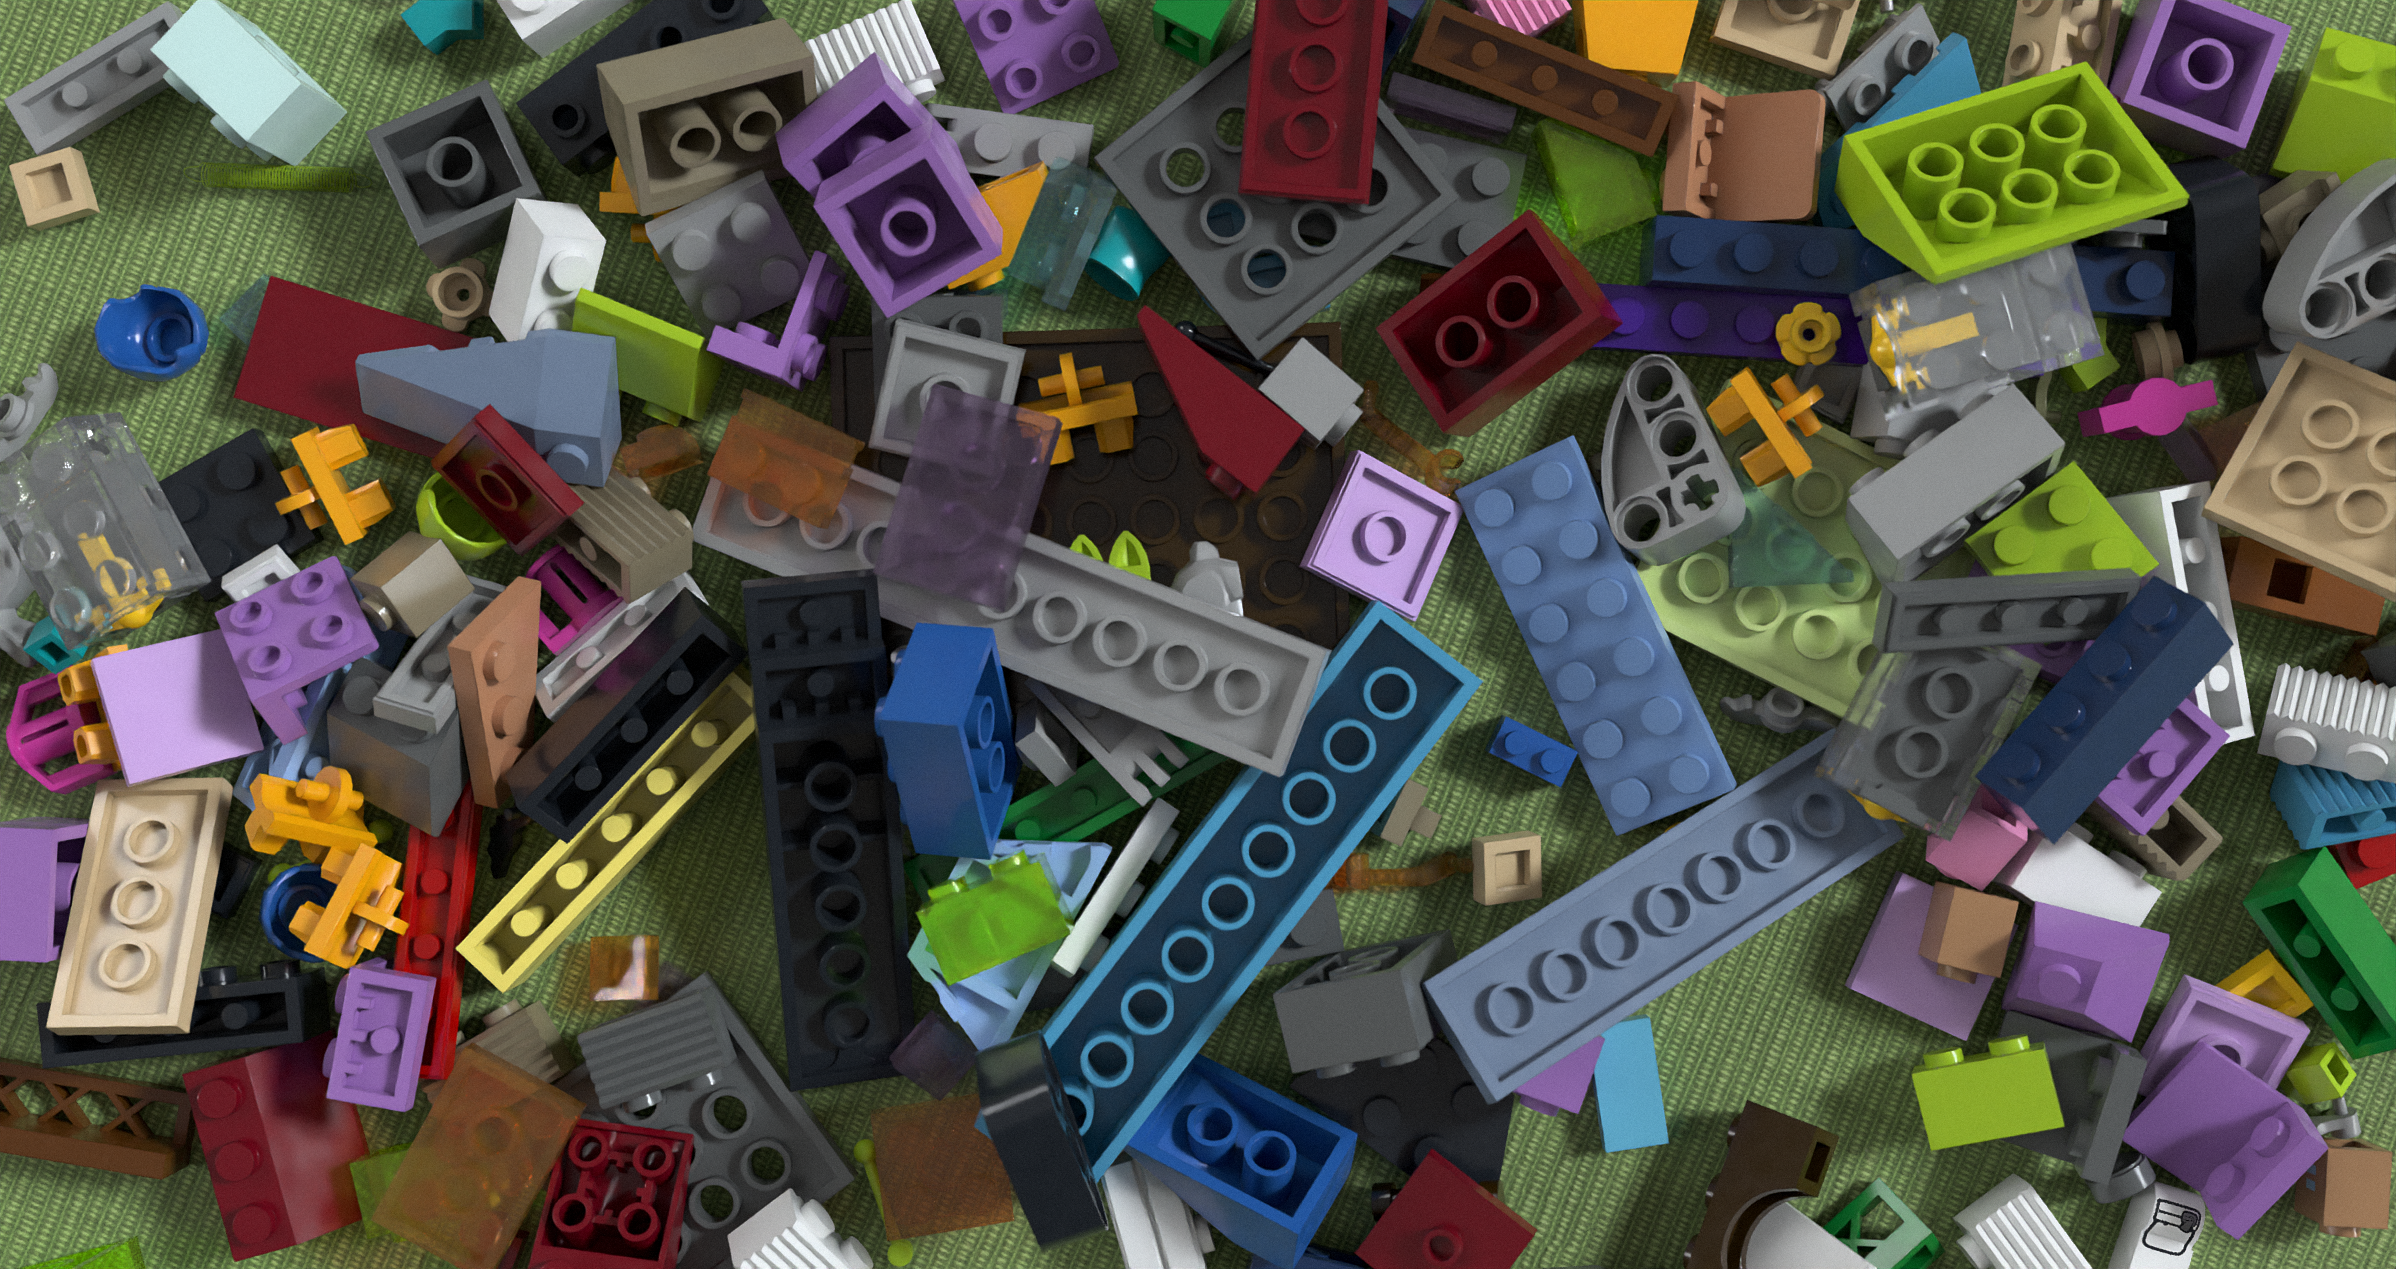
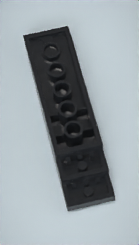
M874 568L741 581L790 1091L917 1074L910 959L907 956L909 952L899 796L896 782H891L888 777V753L884 738L878 737L875 731L877 703L881 697L888 696L886 652L881 634L876 571Z

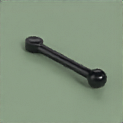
M1183 320L1174 326V328L1196 345L1267 377L1276 369V366L1263 360H1259L1256 363L1250 354L1198 332L1196 325L1191 321Z

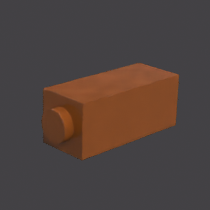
M2244 536L2220 538L2232 608L2344 636H2376L2385 602L2384 597L2252 538Z

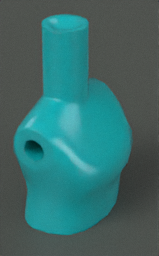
M1117 205L1102 223L1094 245L1082 260L1081 266L1094 281L1113 295L1126 301H1134L1138 299L1147 279L1165 263L1170 255L1134 210Z

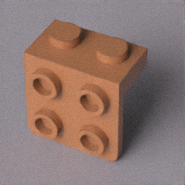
M1697 81L1673 83L1672 93L1679 95L1665 127L1668 138L1666 168L1662 171L1659 181L1663 212L1677 217L1762 223L1807 221L1815 215L1818 202L1826 105L1822 94L1815 90L1807 89L1725 97Z

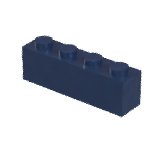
M2154 575L1975 775L1976 779L2008 814L2055 845L2234 643L2206 603Z

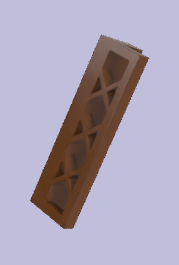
M1435 0L1412 58L1414 63L1650 157H1653L1679 97V95L1441 0Z
M0 1057V1101L7 1108H0L1 1153L160 1180L189 1166L196 1123L185 1088L62 1067L43 1069L42 1064ZM3 1075L16 1077L17 1079L9 1084ZM30 1080L43 1082L58 1103V1105L44 1115L30 1113L15 1093L17 1089ZM66 1086L80 1089L71 1095ZM91 1091L104 1092L121 1115L106 1126L92 1124L77 1101ZM128 1097L140 1098L142 1100L133 1105ZM154 1101L179 1105L174 1137L155 1135L139 1112ZM64 1111L69 1120L55 1117ZM127 1122L131 1130L120 1129L118 1127L123 1123Z

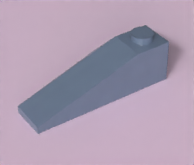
M549 328L528 331L525 339L495 343L492 336L471 339L469 346L465 348L440 351L432 345H424L358 355L355 366L363 413L448 444L474 416L491 404L564 482L597 487L605 486L622 439L616 337Z

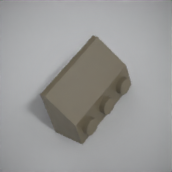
M784 18L596 64L606 124L636 209L641 217L686 205L763 169L769 182L791 176L783 166L775 133L817 100L813 55Z

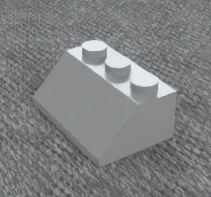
M2013 383L1995 396L1990 391L1981 393L1958 413L1960 420L1941 434L1936 429L1925 432L1905 449L1903 455L1906 458L1886 472L1881 467L1869 471L1850 488L1849 493L1852 496L1847 500L1845 520L1881 585L1883 582L1916 580L1963 547L1966 539L2054 476L2065 442Z

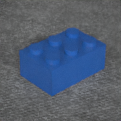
M916 623L907 648L900 649L897 653L894 665V681L888 696H883L879 699L875 711V731L878 737L884 738L888 753V777L891 782H896L901 799L900 819L903 825L909 827L916 853L991 860L1023 765V761L1015 748L1016 728L993 628Z

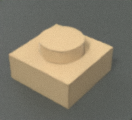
M67 147L9 165L27 227L41 231L100 213L81 151Z
M1527 830L1472 838L1474 901L1488 906L1542 898L1541 835Z

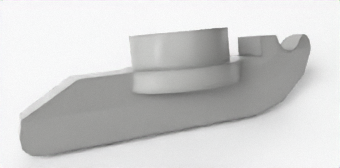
M47 363L38 364V373L34 377L24 378L22 384L26 391L23 395L15 396L11 393H6L0 397V476L7 471L55 401L59 389L57 375Z
M1778 687L1770 690L1760 701L1752 700V695L1744 694L1737 699L1724 697L1720 701L1721 711L1731 720L1744 724L1763 725L1780 733H1791L1797 729L1827 732L1833 728L1837 732L1840 730L1838 717L1818 707L1805 706L1802 698Z

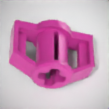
M2149 378L2137 384L2120 385L2109 391L2103 398L2100 407L2081 411L2077 414L2083 437L2110 433L2113 437L2123 441L2137 440L2144 436H2162L2173 432L2183 423L2186 413L2218 405L2212 380L2179 387L2174 381L2166 378Z
M559 543L537 559L526 573V578L541 581L543 589L572 620L560 631L540 609L539 638L556 656L561 654L624 600L622 596H617L614 589L606 591L584 565L576 560L573 553L569 554L565 546L560 547ZM557 569H561L586 596L587 603H582L556 574Z
M50 673L19 686L11 721L6 729V741L12 757L24 771L28 772L51 792L66 795L98 780L114 775L118 771H113L112 763H78L52 775L44 770L46 763L76 751L73 742L76 729L81 726L101 723L96 701L71 706L66 705L61 709L32 720L36 705L61 695L57 679L59 673L56 675Z

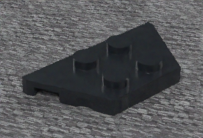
M1437 1035L1436 1042L1419 1050L1420 1057L1405 1064L1382 1067L1380 1066L1379 1058L1355 1062L1357 1067L1355 1070L1340 1076L1318 1078L1316 1069L1298 1072L1289 1081V1087L1340 1125L1358 1133L1357 1137L1410 1177L1429 1151L1434 1149L1478 1184H1480L1481 1180H1500L1515 1095L1511 1092L1497 1102L1488 1104L1454 1048Z

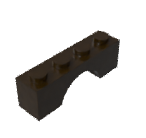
M1747 1100L1743 1112L1739 1113L1730 1125L1727 1135L1729 1151L1721 1173L1716 1174L1708 1186L1705 1196L1707 1212L1699 1233L1691 1238L1685 1249L1683 1257L1684 1269H1746V1255L1751 1236L1759 1222L1771 1210L1791 1200L1818 1198L1839 1136Z

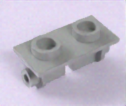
M1916 3L1909 11L1904 10L1899 16L1896 14L1889 15L1884 21L1885 24L1857 49L1860 56L1853 61L1847 58L1838 67L1835 77L1830 81L1820 79L1815 83V90L1825 98V116L1834 111L1844 132L1848 131L1857 121L1867 122L1893 97L1890 91L1907 74L1916 76L1939 54L1936 50V47L1940 44L1939 39L1922 4Z

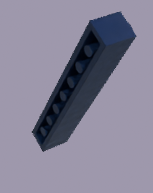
M1656 215L1642 228L1638 286L1873 300L1872 294L1894 288L1898 293L1922 286L1913 285L1916 283H1931L1865 238L1859 229ZM2063 244L2034 253L2040 259L2045 276L2042 277V282L2055 321L2065 317L2107 318V324L2141 327L2147 325L2148 322H2156L2171 317L2175 252Z

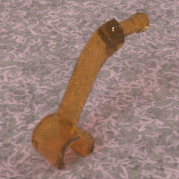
M1367 380L1363 386V406L1358 407L1363 413L1358 419L1378 438L1425 472L1424 480L1427 487L1444 496L1453 494L1461 485V481L1457 478L1445 477L1441 474L1439 468L1452 470L1461 467L1464 462L1463 455L1454 449H1444L1434 455L1395 425L1379 409L1375 408L1376 396L1379 393L1378 382Z
M1448 851L1412 868L1373 869L1369 868V853L1351 852L1332 877V882L1338 887H1351L1358 890H1367L1372 886L1423 887L1450 877L1456 871L1462 874H1469L1473 870L1474 864L1469 858L1458 859L1455 853Z

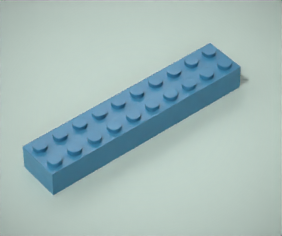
M1371 600L1329 655L1284 775L1277 777L1248 764L1244 765L1111 938L1110 943L1098 961L1088 972L1084 973L1040 1030L1047 1042L1068 1096L1096 1183L1483 682L1378 600ZM980 1108L974 1127L991 1139L982 1108Z

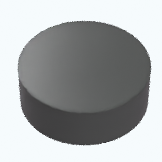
M2129 1151L2117 1155L2108 1186L2085 1179V1182L2095 1201L2105 1204L2123 1200L2144 1190L2154 1182L2156 1174L2145 1154L2138 1151Z

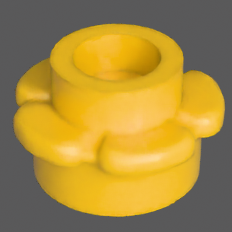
M1805 302L1796 305L1791 314H1784L1780 318L1776 326L1775 335L1777 341H1779L1782 355L1790 363L1797 366L1812 363L1818 366L1829 361L1836 353L1837 347L1835 342L1841 337V326L1833 313H1825L1822 306L1817 303ZM1805 329L1814 331L1815 336L1813 340L1808 341L1804 339L1803 331Z

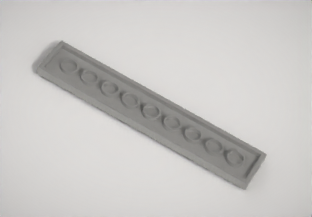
M731 419L692 528L694 533L693 541L781 577L874 568L878 578L881 617L913 630L916 623L993 628L1002 666L1277 777L1283 776L1331 652V650L737 419Z

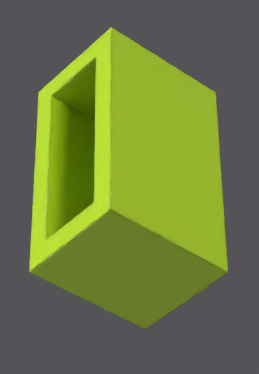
M2019 1034L1988 1041L1989 1052L1964 1056L1961 1047H1950L1923 1054L1925 1064L1914 1066L1911 1075L1931 1151L2064 1127V1116L2044 1041L2029 1044L2027 1034Z

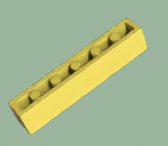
M739 664L568 844L559 839L455 948L498 990L505 993L524 983L756 740L749 671Z

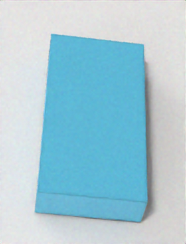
M1646 1014L1626 1017L1600 1034L1605 1038L1592 1075L1602 1148L1606 1153L1669 1143L1650 1017Z

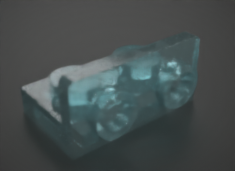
M1061 156L1055 157L1014 257L1008 267V273L1012 277L1041 288L1042 302L1066 311L1117 192L1116 185L1105 175Z

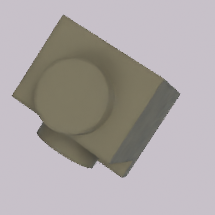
M2297 170L2259 195L2261 267L2276 269L2290 241L2308 216L2331 192L2341 185L2336 172Z

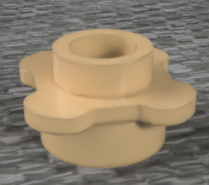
M466 258L461 262L460 267H450L441 273L433 274L426 285L428 295L433 298L436 307L443 313V326L453 332L465 331L469 322L483 315L490 317L488 313L493 291H491L485 279L486 266L475 258ZM468 290L469 298L466 301H461L459 299L460 291Z

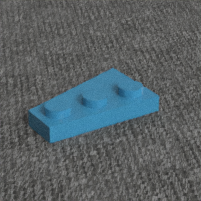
M1952 32L1936 47L1939 54L1916 76L1907 74L1890 90L1893 97L1867 122L1857 121L1821 155L1817 210L1812 217L1814 226L1847 229L1855 224L1834 192L1845 135L1981 94L1966 37Z

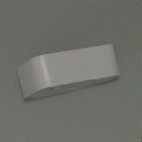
M2396 158L2377 161L2350 177L2320 203L2294 235L2275 269L2262 305L2264 318L2273 330L2289 335L2328 339L2339 336L2396 308ZM2370 268V283L2368 287L2365 288V277L2367 271ZM2311 295L2312 308L2310 314L2306 318V301Z
M1650 354L1639 358L1627 371L1613 402L1603 443L1601 484L1605 510L1613 535L1617 541L1647 565L1660 566L1671 563L1728 536L1743 521L1746 505L1744 496L1701 397L1692 381L1672 359L1665 355ZM1664 382H1673L1671 390L1664 398L1650 402L1651 395L1656 387ZM1690 435H1696L1695 445L1688 453L1679 457H1673L1674 448L1681 439ZM1715 492L1716 494L1710 496L1714 504L1707 510L1702 511V508L1707 507L1703 499L1710 493ZM1660 518V527L1655 536L1647 541L1639 542L1638 536L1642 526L1649 520Z

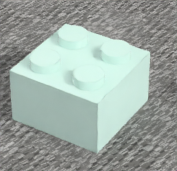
M197 0L150 49L169 67L164 73L163 78L176 91L194 104L199 100L215 114L210 122L220 133L241 149L247 146L267 162L274 155L293 166H297L347 113L334 98L257 25L218 0Z

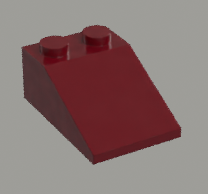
M1144 305L1137 314L1140 333L1202 462L1209 466L1205 471V479L1234 501L1241 492L1253 500L1300 440L1305 428Z

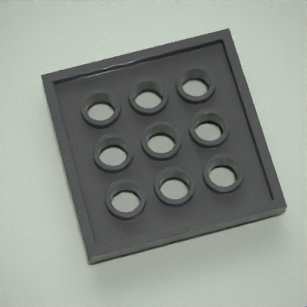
M1252 30L1096 155L1094 160L1100 170L1257 363L1456 203L1459 196L1380 98L1372 174H1375L1383 181L1386 190L1385 197L1380 203L1374 206L1239 195L1238 186L1242 145L1231 146L1223 142L1217 133V125L1228 114L1240 113L1245 115ZM1189 153L1201 160L1204 166V174L1198 183L1189 187H1182L1174 184L1169 179L1166 173L1167 165L1178 154ZM1219 204H1233L1242 211L1245 224L1238 234L1232 237H1220L1210 230L1207 224V216ZM1321 213L1332 220L1335 226V237L1329 244L1323 247H1312L1301 239L1298 225L1308 214ZM1259 254H1273L1283 262L1285 277L1278 285L1271 288H1262L1251 281L1247 268L1250 261Z
M708 970L671 998L709 985L713 986L737 1056L729 1066L722 1068L723 1080L693 1092L686 1091L684 1082L661 1089L663 1100L657 1103L654 1113L644 1116L634 1112L626 1114L622 1103L602 1109L599 1105V1097L595 1093V1085L591 1081L590 1071L587 1069L586 1061H584L497 1126L546 1193L566 1116L693 1134L695 1158L690 1165L681 1229L682 1247L678 1252L676 1269H735L727 1235L788 1189H793L796 1196H800L805 1204L811 1199H815L822 1204L855 1180L859 1174L799 1092L790 1091L789 1079ZM729 1095L742 1101L747 1112L746 1121L743 1126L733 1129L726 1128L716 1120L713 1109L717 1098ZM760 1147L776 1149L782 1155L785 1162L783 1175L776 1179L760 1177L752 1167L751 1157L753 1151ZM710 1185H719L726 1188L733 1198L732 1213L724 1217H715L708 1214L702 1207L700 1199L703 1188Z

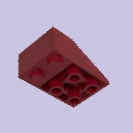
M566 1116L528 1269H676L694 1135Z

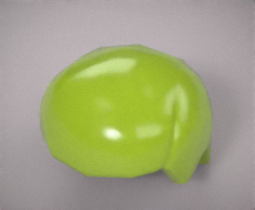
M438 472L423 486L416 503L420 533L429 538L442 539L456 561H476L494 554L507 544V541L501 538Z

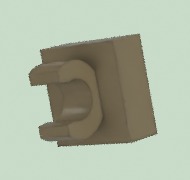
M1408 778L1369 831L1401 847L1409 829L1431 839L1442 815L1421 805L1429 788Z

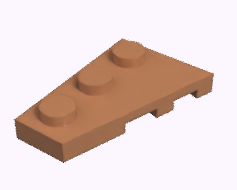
M518 576L447 645L475 804L498 809L512 794L506 774L533 746L541 581Z

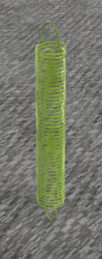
M202 162L199 166H190L183 170L187 178L196 182H202L204 187L223 188L226 186L227 188L238 189L256 188L303 191L306 189L307 191L351 193L354 185L353 175L355 176L356 187L367 188L372 185L370 180L371 184L369 186H357L356 175L366 176L355 174L354 170V174H352L350 170L352 168ZM203 164L201 181L191 179L185 174L187 168H197ZM206 164V167H205V170H204V180H205V181H203L202 171H203L204 165ZM229 168H230V185H229ZM226 169H227V185H226V171H225ZM242 169H243V186H242V172H241ZM245 169H246V183H247L246 185H245ZM264 169H265V183H266V185H264ZM258 170H259V186H258V173H257ZM277 170H278V184H279L278 186H277ZM280 170H281V183H282L281 186H280ZM270 171L272 172V186H271V175H270ZM274 171H275V187H274V174H273ZM293 171H294V184H295L294 187H293ZM296 171H297V183H298V186H296ZM286 172H288V187H287V185H286V184H287ZM312 172H313V183H314V186H313V187H312ZM302 173H304V187H303V185H302V184H303ZM315 173L317 175V187L315 186ZM328 173H329V183H330V186H329V187H328ZM318 174H320V188L318 186ZM331 174L333 176V187H331ZM344 174H345V183H346V187H345V188H344ZM334 175H336V188L334 186ZM347 175L349 177V188L347 187ZM350 176H352V188H351V191H349V189H350Z

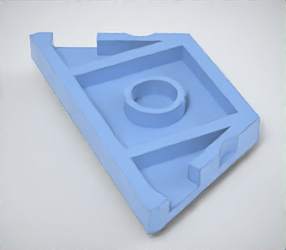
M998 839L991 860L960 857L907 956L923 979L932 984L939 994L942 1006L954 1022H959L979 1051L1009 1041L1046 973L1050 961L1059 949L1113 847L1106 843Z

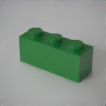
M2326 846L2317 847L2270 863L2242 902L2353 1060L2395 1050L2396 945Z

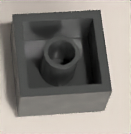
M487 79L366 131L367 137L418 246L438 270L506 240L516 198L549 201L503 104Z

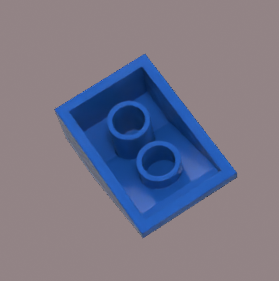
M1197 1053L1124 1147V1151L1233 1243L1282 1269H1294L1350 1175L1358 1133Z

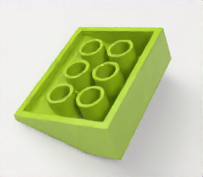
M2087 61L1845 135L1834 188L1837 197L1865 238L1934 285L2186 206L2189 199L2188 193Z

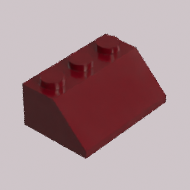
M1528 209L1376 327V330L1442 432L1470 438L1621 326L1623 322L1588 270L1533 210Z
M335 1027L305 1042L261 1047L212 1061L182 1074L234 1262L301 1244L385 1210L356 1103L326 1098L330 1078L325 1077L323 1074V1063L330 1042L337 1038Z

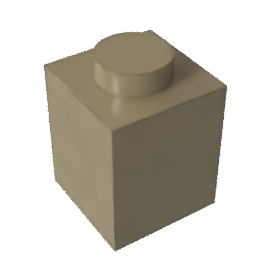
M412 531L407 532L350 578L364 597L359 602L360 608L377 628L385 632L390 629L415 638L475 590L442 539L426 537Z

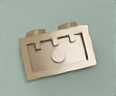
M2017 0L2002 87L2087 61L2107 88L2123 0Z

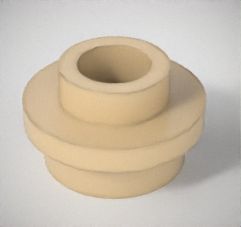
M2156 321L2148 322L2146 330L2132 333L2133 353L2142 381L2149 378H2166L2173 381L2174 368L2183 367L2184 365L2182 347L2176 330L2164 331L2161 322Z

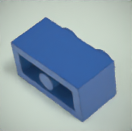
M1501 715L1485 748V751L1558 787L1562 786L1578 751Z

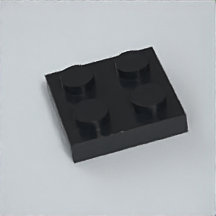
M250 429L149 487L151 493H147L153 505L152 510L155 514L163 513L182 549L176 550V552L180 555L205 602H217L228 594L221 588L222 576L277 544L292 559L325 540L318 527L312 530L308 528L299 508L280 515L275 502L290 496L291 493L280 474L285 469L262 430Z

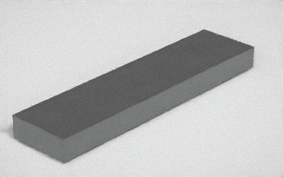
M2130 568L1883 582L1872 644L1882 654L2096 640L2138 594L2142 577Z

